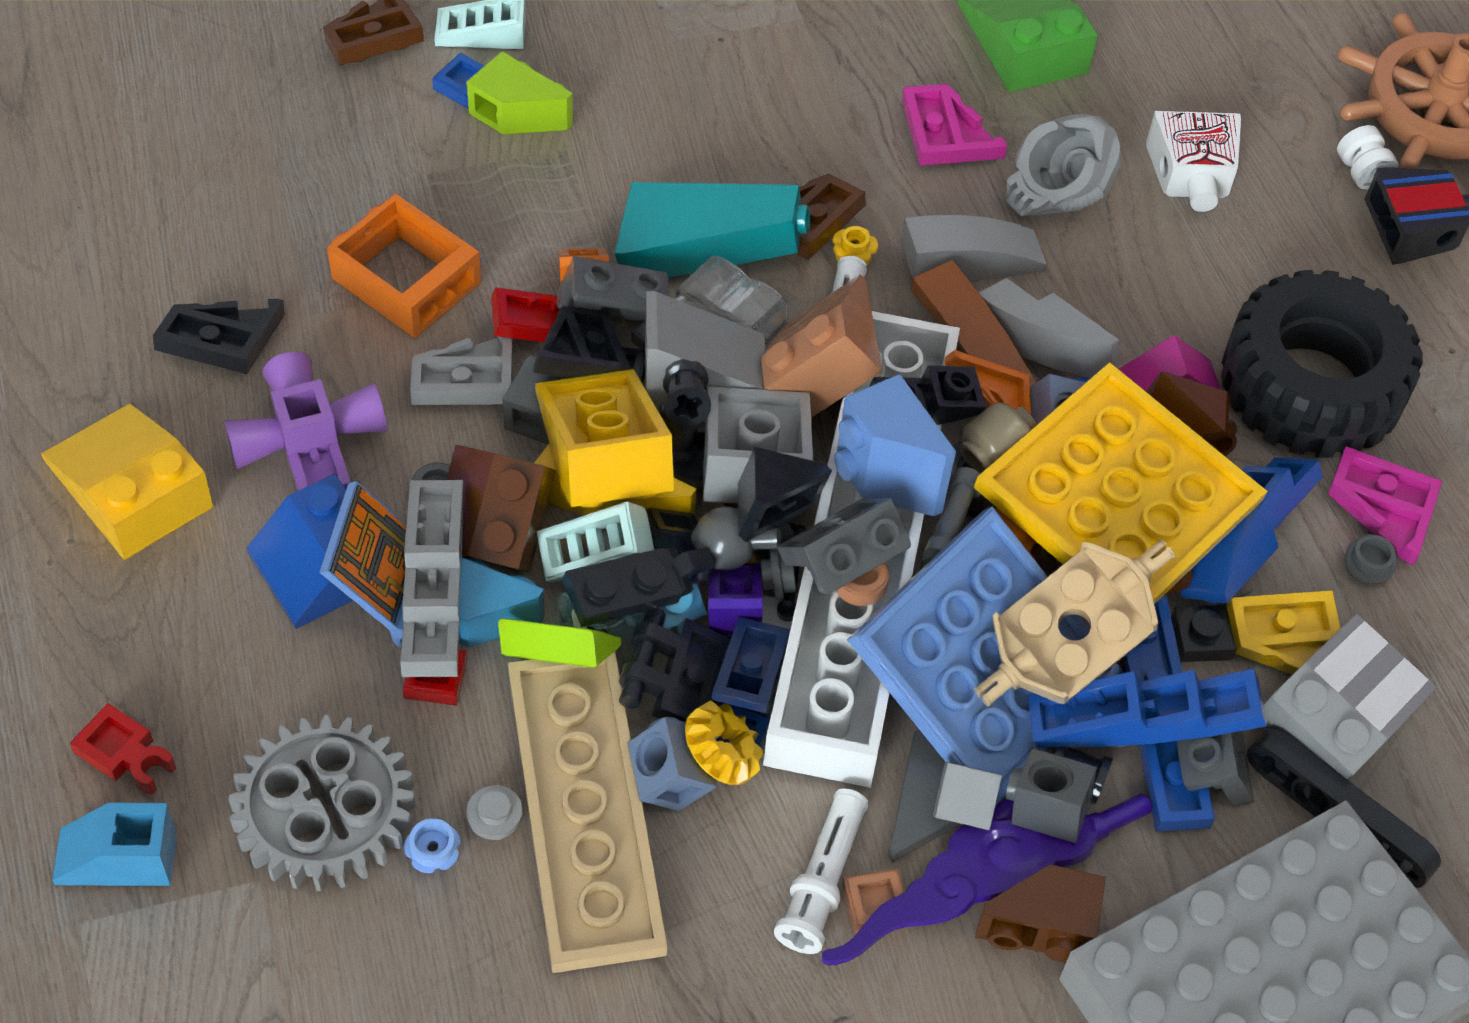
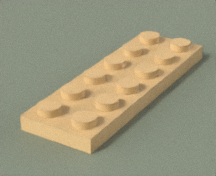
M613 652L596 668L539 660L509 662L508 675L552 973L667 956L668 946L643 805L639 799L627 743L631 740L626 709L625 706L619 703L622 687L619 683L620 675L616 653Z

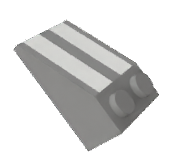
M1356 614L1265 702L1263 706L1267 726L1262 728L1264 730L1274 728L1286 733L1349 780L1437 687Z

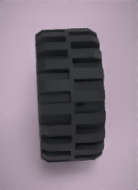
M1313 270L1297 271L1292 278L1288 274H1284L1271 279L1268 285L1259 286L1250 294L1248 301L1243 303L1221 362L1223 365L1221 372L1222 385L1226 391H1229L1228 394L1232 408L1235 412L1242 411L1241 420L1252 431L1257 428L1264 433L1263 440L1274 446L1279 442L1290 447L1288 452L1298 455H1304L1305 451L1314 452L1315 458H1332L1335 452H1340L1342 455L1345 446L1359 451L1362 450V447L1365 449L1374 447L1383 441L1385 434L1391 433L1397 425L1421 375L1419 370L1423 364V352L1418 345L1420 339L1414 325L1406 324L1408 316L1400 305L1393 306L1388 302L1390 299L1389 295L1378 287L1375 291L1364 285L1365 280L1352 276L1351 280L1339 277V272L1329 270L1323 271L1322 274H1313ZM1304 348L1329 354L1342 362L1353 373L1354 378L1334 379L1312 373L1296 363L1286 350Z

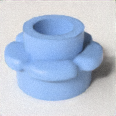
M436 818L425 819L417 823L407 836L404 844L405 855L412 859V866L420 872L433 873L435 869L439 868L447 870L455 864L459 857L457 847L460 845V837L457 831L445 821ZM430 844L438 845V849L433 852L427 848Z

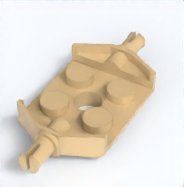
M1159 539L1156 544L1137 559H1130L1087 541L1082 543L1079 553L1001 615L997 612L992 615L1001 664L996 672L973 688L979 698H982V702L988 707L1011 687L1015 690L1021 687L1064 705L1157 630L1158 619L1149 583L1153 573L1175 558L1170 547L1166 549L1167 543ZM1069 615H1079L1088 621L1090 632L1081 640H1069L1060 633L1058 629L1059 623Z

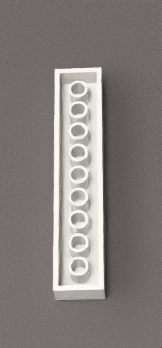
M872 311L883 371L875 377H894L900 374L904 378H921L928 365L946 366L944 357L956 350L960 331L958 327ZM872 379L864 383L854 391L850 392L846 396L856 393L865 388H868ZM846 396L842 399L828 461V467L832 472L821 493L814 525L863 498L851 481L843 480L834 462V454L837 452L839 440V422L842 419ZM895 506L911 541V547L885 562L889 569L887 590L882 599L872 605L856 606L844 601L836 591L831 594L820 593L811 572L807 567L804 568L768 727L763 766L871 788L889 691L847 639L912 578L923 523V513Z

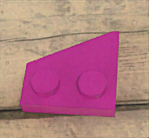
M1345 446L1328 495L1374 535L1387 539L1395 548L1396 554L1406 563L1414 565L1421 552L1442 480Z

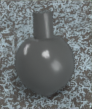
M719 507L709 511L700 519L692 532L691 543L695 550L708 548L716 565L715 569L730 571L745 565L754 556L755 549H777L776 546L781 544L780 528H772L745 542L738 535V509Z

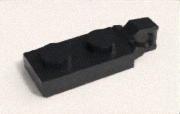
M676 547L665 550L660 548L567 570L562 578V582L580 625L585 627L677 604L682 596L692 593L694 589L693 584L708 581V576L716 565L708 548L686 551L681 555L678 554Z

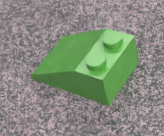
M1072 0L957 1L1008 92L1089 73L1098 35L1081 7Z

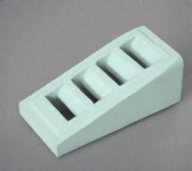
M483 0L438 8L434 39L435 46L524 49L525 0ZM449 23H458L456 29L449 30Z
M628 501L536 531L545 581L550 583L561 581L567 570L654 550L645 508ZM607 528L610 550L605 551L602 529ZM585 533L590 554L588 557L584 555L581 534ZM564 538L567 539L571 562L564 564L560 539Z

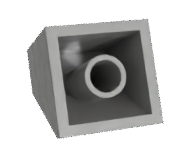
M646 291L645 389L659 414L661 403L665 401L667 395L663 387L665 370L670 364L681 359L697 361L706 368L709 382L706 386L707 392L708 386L765 390L761 356L765 352L763 333L657 291ZM679 374L677 375V385H680ZM706 419L697 428L696 432H705Z

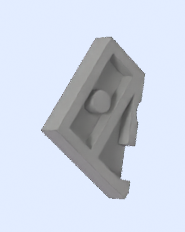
M497 336V338L473 345L470 338H466L452 343L445 349H434L413 356L410 384L411 405L503 404V397L512 384L513 338Z

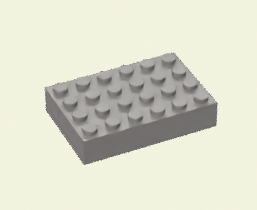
M1347 801L1338 804L1071 951L1059 978L1089 1023H1454L1469 1014V955Z

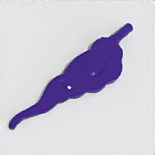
M1140 793L1101 813L1087 814L1077 842L1073 843L1011 824L1014 801H1001L995 805L990 830L969 825H963L957 829L950 838L948 850L930 861L924 876L915 880L905 893L882 904L846 944L823 951L821 961L828 966L849 962L894 930L949 921L966 913L975 903L995 898L1049 864L1066 867L1083 862L1092 855L1095 844L1110 835L1109 833L1152 812L1151 802L1145 794Z

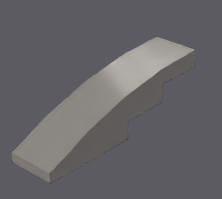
M410 480L404 548L405 579L402 604L404 623L400 660L402 677H458L463 544V480Z

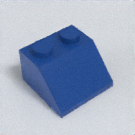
M332 474L288 495L247 546L249 556L295 629L353 601L319 573L346 492L345 487L336 474Z

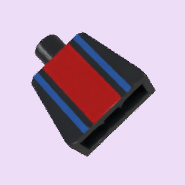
M1377 168L1364 200L1392 265L1451 251L1460 245L1469 227V194H1461L1452 173L1447 170Z

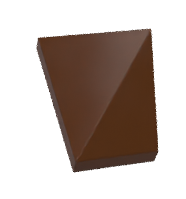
M1164 371L1160 372L1146 392L1205 441L1228 437L1230 396L1227 391Z

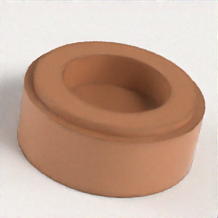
M887 564L879 565L839 588L836 592L844 601L856 606H868L878 602L885 595L888 586L889 569Z

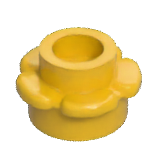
M851 226L841 229L835 233L832 239L833 244H835L833 252L837 262L844 256H856L868 265L872 260V254H876L878 251L877 239L874 236H870L869 231L863 227Z

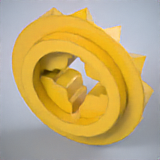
M710 700L692 711L686 720L685 736L688 747L696 762L710 776L725 784H743L761 770L759 760L764 755V752L755 743L759 733L749 730L745 724L746 715L735 716L729 704L726 703L718 706ZM721 736L723 739H728L730 743L717 742L716 739Z

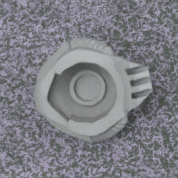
M1074 114L1037 124V127L1023 140L1016 154L1017 172L1012 174L1007 180L1006 202L1020 216L1025 217L1080 211L1084 207L1098 202L1099 199L1104 198L1106 200L1122 161V151L1116 131L1102 117L1089 114Z

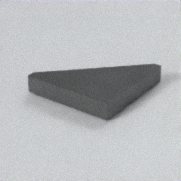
M920 730L914 732L888 855L892 862L899 860L960 825V823L932 816L945 761Z

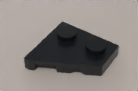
M562 306L533 366L534 373L568 378L631 369L608 312Z

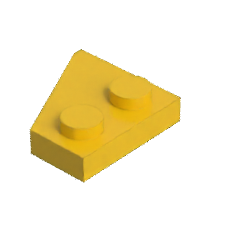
M1332 590L1233 597L1226 604L1236 647L1235 654L1293 675L1341 629Z

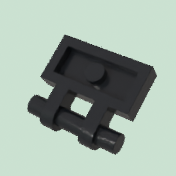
M657 608L646 611L643 622L636 624L631 641L635 648L631 661L624 664L620 675L619 683L622 686L619 703L627 708H638L643 693H648L657 697L651 716L658 719L673 717L686 723L692 711L711 700L712 692L731 638L688 618H685L678 625L676 632H673L663 627L666 613L662 609ZM659 652L668 657L664 673L651 667L655 653Z

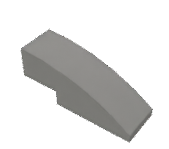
M928 215L904 219L901 245L912 277L950 260L956 263L970 282L1046 271L1047 263L1033 229L1008 221L970 215Z
M1008 278L979 293L1010 337L1020 356L1052 369L1092 378L1109 362L1119 370L1120 340L1055 293H1051L1038 301Z

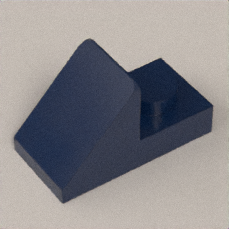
M738 617L712 692L711 700L763 713L771 712L776 681L784 660L791 629Z

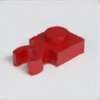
M109 703L70 742L75 755L115 782L126 770L131 772L138 789L147 794H153L157 790L154 779L145 774L150 767L162 766L171 773L176 769L173 757L168 750L160 746H150L153 742L150 730Z

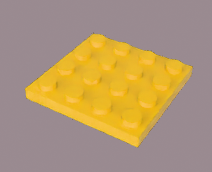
M1110 362L977 477L973 487L1063 565L1081 551V544L1085 541L1130 559H1137L1156 544L1159 539H1162L1167 543L1166 549L1168 547L1172 549L1175 558L1168 561L1151 575L1149 586L1154 604L1246 518L1268 492Z

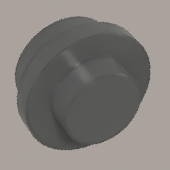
M1365 535L1353 541L1349 545L1344 557L1346 568L1350 574L1367 584H1381L1388 581L1397 568L1395 548L1387 539L1378 535Z
M770 549V558L761 559L764 591L774 590L776 600L784 599L785 593L796 592L794 566H786L778 549Z

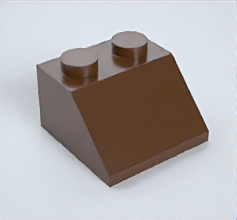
M455 445L447 480H463L462 555L516 569L531 570L538 544L536 531L541 530L556 470L487 451Z

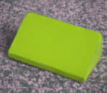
M501 618L498 621L501 654L509 657L596 668L622 645L620 637L591 629Z

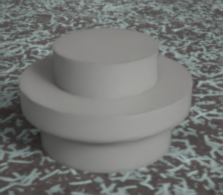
M500 785L483 787L476 791L467 803L466 816L468 824L477 835L485 839H504L512 834L522 821L523 809L521 800L514 791Z

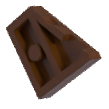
M378 0L371 6L367 2L361 1L352 7L348 14L336 18L323 27L325 41L340 66L348 63L362 62L368 57L385 52L403 50L409 45L425 41L423 27L405 0Z

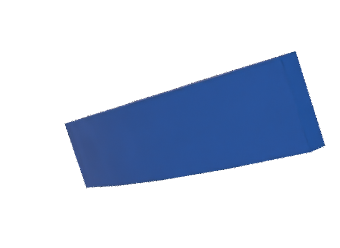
M1254 668L1199 680L1195 670H1190L1141 682L1135 671L1092 681L1064 705L1035 693L1028 695L1032 736L1036 747H1108L1155 744L1212 737L1267 726L1259 679Z

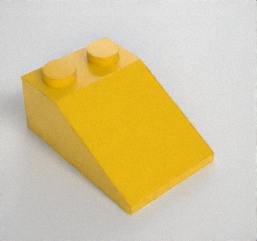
M634 369L535 383L536 395L560 484L571 507L594 508L604 505L607 501L625 498L643 500L652 498L658 493L674 491L672 434Z
M130 403L41 453L45 463L123 560H126L213 508L204 470L177 438Z

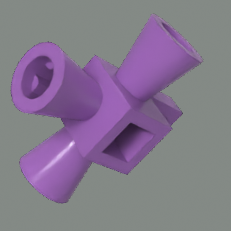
M286 352L273 357L265 364L262 373L272 390L270 392L276 418L224 420L236 469L239 470L284 448L297 491L332 474H336L345 489H347L348 483H351L338 444L337 434L387 432L385 413L375 383L367 385L329 404L321 379L313 381L312 361L308 355L301 352Z

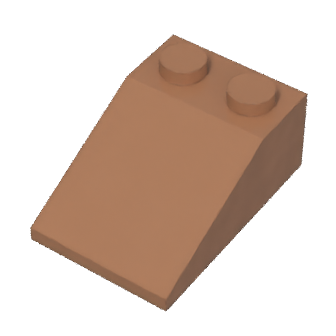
M861 274L783 325L761 356L765 390L810 392L812 418L883 372L867 282Z

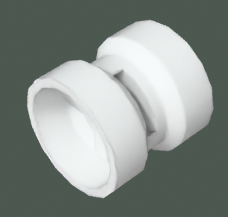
M1371 125L1361 126L1350 131L1341 139L1337 147L1338 155L1343 163L1352 167L1350 171L1351 177L1360 189L1366 190L1369 189L1377 168L1399 167L1392 151L1384 148L1385 141L1380 131Z

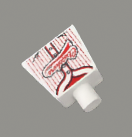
M1154 112L1146 146L1164 194L1170 197H1189L1192 209L1199 212L1214 209L1218 204V198H1224L1229 195L1239 162L1240 114Z

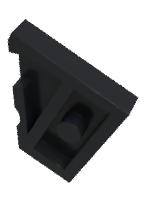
M268 299V308L238 310L237 301L217 302L211 305H201L199 303L175 304L153 334L154 350L248 374L285 315L284 300Z

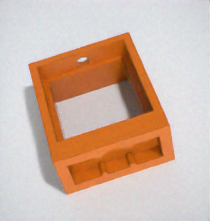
M396 193L381 205L373 207L366 217L347 232H342L336 236L327 247L331 278L414 339L481 284L479 251ZM399 237L438 264L403 293L364 266Z

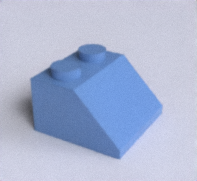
M900 374L846 396L842 419L839 422L837 452L834 454L837 471L843 480L851 481L863 498H891L896 507L930 516L942 513L956 451Z

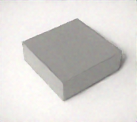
M945 761L932 816L990 830L1002 775Z

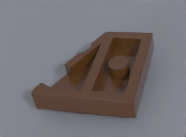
M831 174L810 180L804 186L799 187L802 205H809L810 228L808 234H801L798 253L795 254L809 260L837 231L841 230L866 206L865 191Z

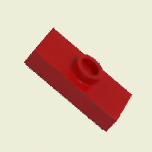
M495 287L491 296L494 336L545 343L548 332L560 308H557V296Z

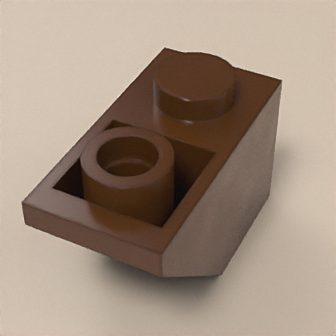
M1049 864L986 902L976 928L975 938L988 940L991 945L1003 950L1025 948L1044 952L1050 959L1066 963L1071 951L1098 937L1106 877Z

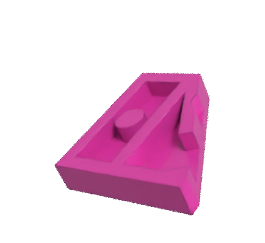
M948 84L903 87L902 103L919 166L1005 159L1006 141L1001 136L993 139L981 127L983 118L973 108L966 106L961 101V97Z

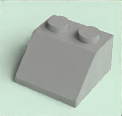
M708 386L711 411L706 418L703 501L738 503V482L754 447L813 461L810 392Z

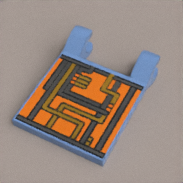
M354 481L348 483L319 573L389 629L393 642L402 648L406 524L361 484Z

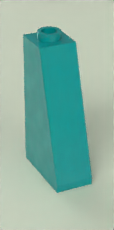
M632 182L615 249L617 264L667 272V278L795 254L798 253L801 234H808L810 208L809 205H802L799 185Z

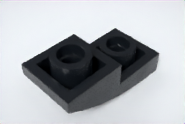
M928 365L921 378L902 377L936 425L973 417L986 409L975 367ZM874 377L869 387L891 377Z

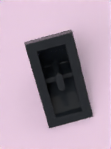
M754 447L738 482V535L747 542L815 507L832 470L824 463Z

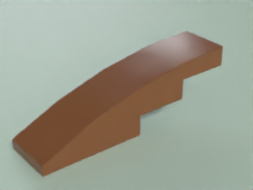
M953 260L912 278V293L936 322L960 328L956 347L957 351L1027 373L1030 377V387L1036 383L1004 328L982 296Z

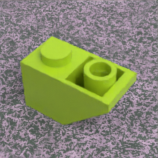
M503 51L467 81L469 114L503 135L564 131L573 126V93L568 91L562 84L553 82L533 70L527 63L518 61Z

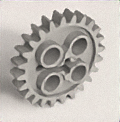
M329 715L323 716L320 727L317 729H312L304 717L300 719V732L294 735L283 725L279 726L281 741L274 744L267 739L261 738L259 744L263 756L257 757L245 754L243 759L246 770L249 773H236L233 776L236 790L239 792L229 795L228 799L231 810L236 812L229 817L233 831L240 833L237 836L241 851H251L250 858L255 869L269 863V875L274 882L282 877L286 871H289L292 888L298 889L306 876L313 878L316 891L322 890L327 876H334L340 888L346 887V872L354 870L362 879H367L366 862L371 859L379 865H387L384 846L401 849L403 844L401 833L398 830H407L412 827L411 814L408 810L415 808L414 792L409 789L414 786L411 771L404 770L406 768L404 754L402 752L392 753V743L389 736L374 742L375 735L373 725L371 724L365 726L358 734L354 733L351 717H347L339 729L332 728ZM332 763L347 764L344 768L335 772L324 770L325 767ZM305 764L310 769L322 798L328 805L332 804L335 820L348 835L346 839H339L336 835L324 806L318 798H313L310 783L298 766ZM284 788L296 790L293 794L284 798L273 796L277 791ZM369 805L373 807L371 811L363 815L349 813L356 806ZM310 831L322 833L318 839L311 842H301L298 840L300 836Z

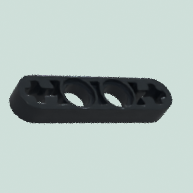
M1274 728L1266 729L1247 749V757L1253 768L1313 816L1317 817L1338 804L1347 801L1415 888L1424 886L1440 867V854L1427 839L1286 733Z

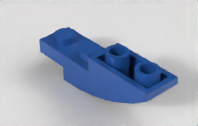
M1274 457L1266 467L1244 466L1242 471L1268 492L1258 506L1190 570L1193 580L1188 589L1181 590L1182 598L1205 600L1208 603L1218 604L1228 603L1242 586L1278 549L1274 529L1281 524L1286 516L1323 478L1319 460Z

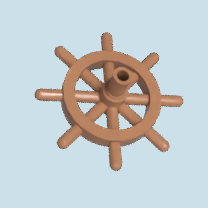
M1399 13L1395 15L1392 23L1401 39L1389 45L1379 58L1351 46L1340 48L1338 58L1341 62L1372 74L1368 87L1369 100L1348 103L1342 106L1340 116L1344 121L1349 122L1376 117L1385 131L1397 141L1407 146L1400 160L1402 168L1416 169L1424 154L1442 159H1469L1468 33L1459 35L1443 32L1419 33L1410 17L1405 13ZM1417 64L1423 76L1404 67ZM1393 84L1413 92L1397 95ZM1422 109L1425 113L1424 118L1418 116L1412 110ZM1451 122L1454 128L1442 126L1441 124Z

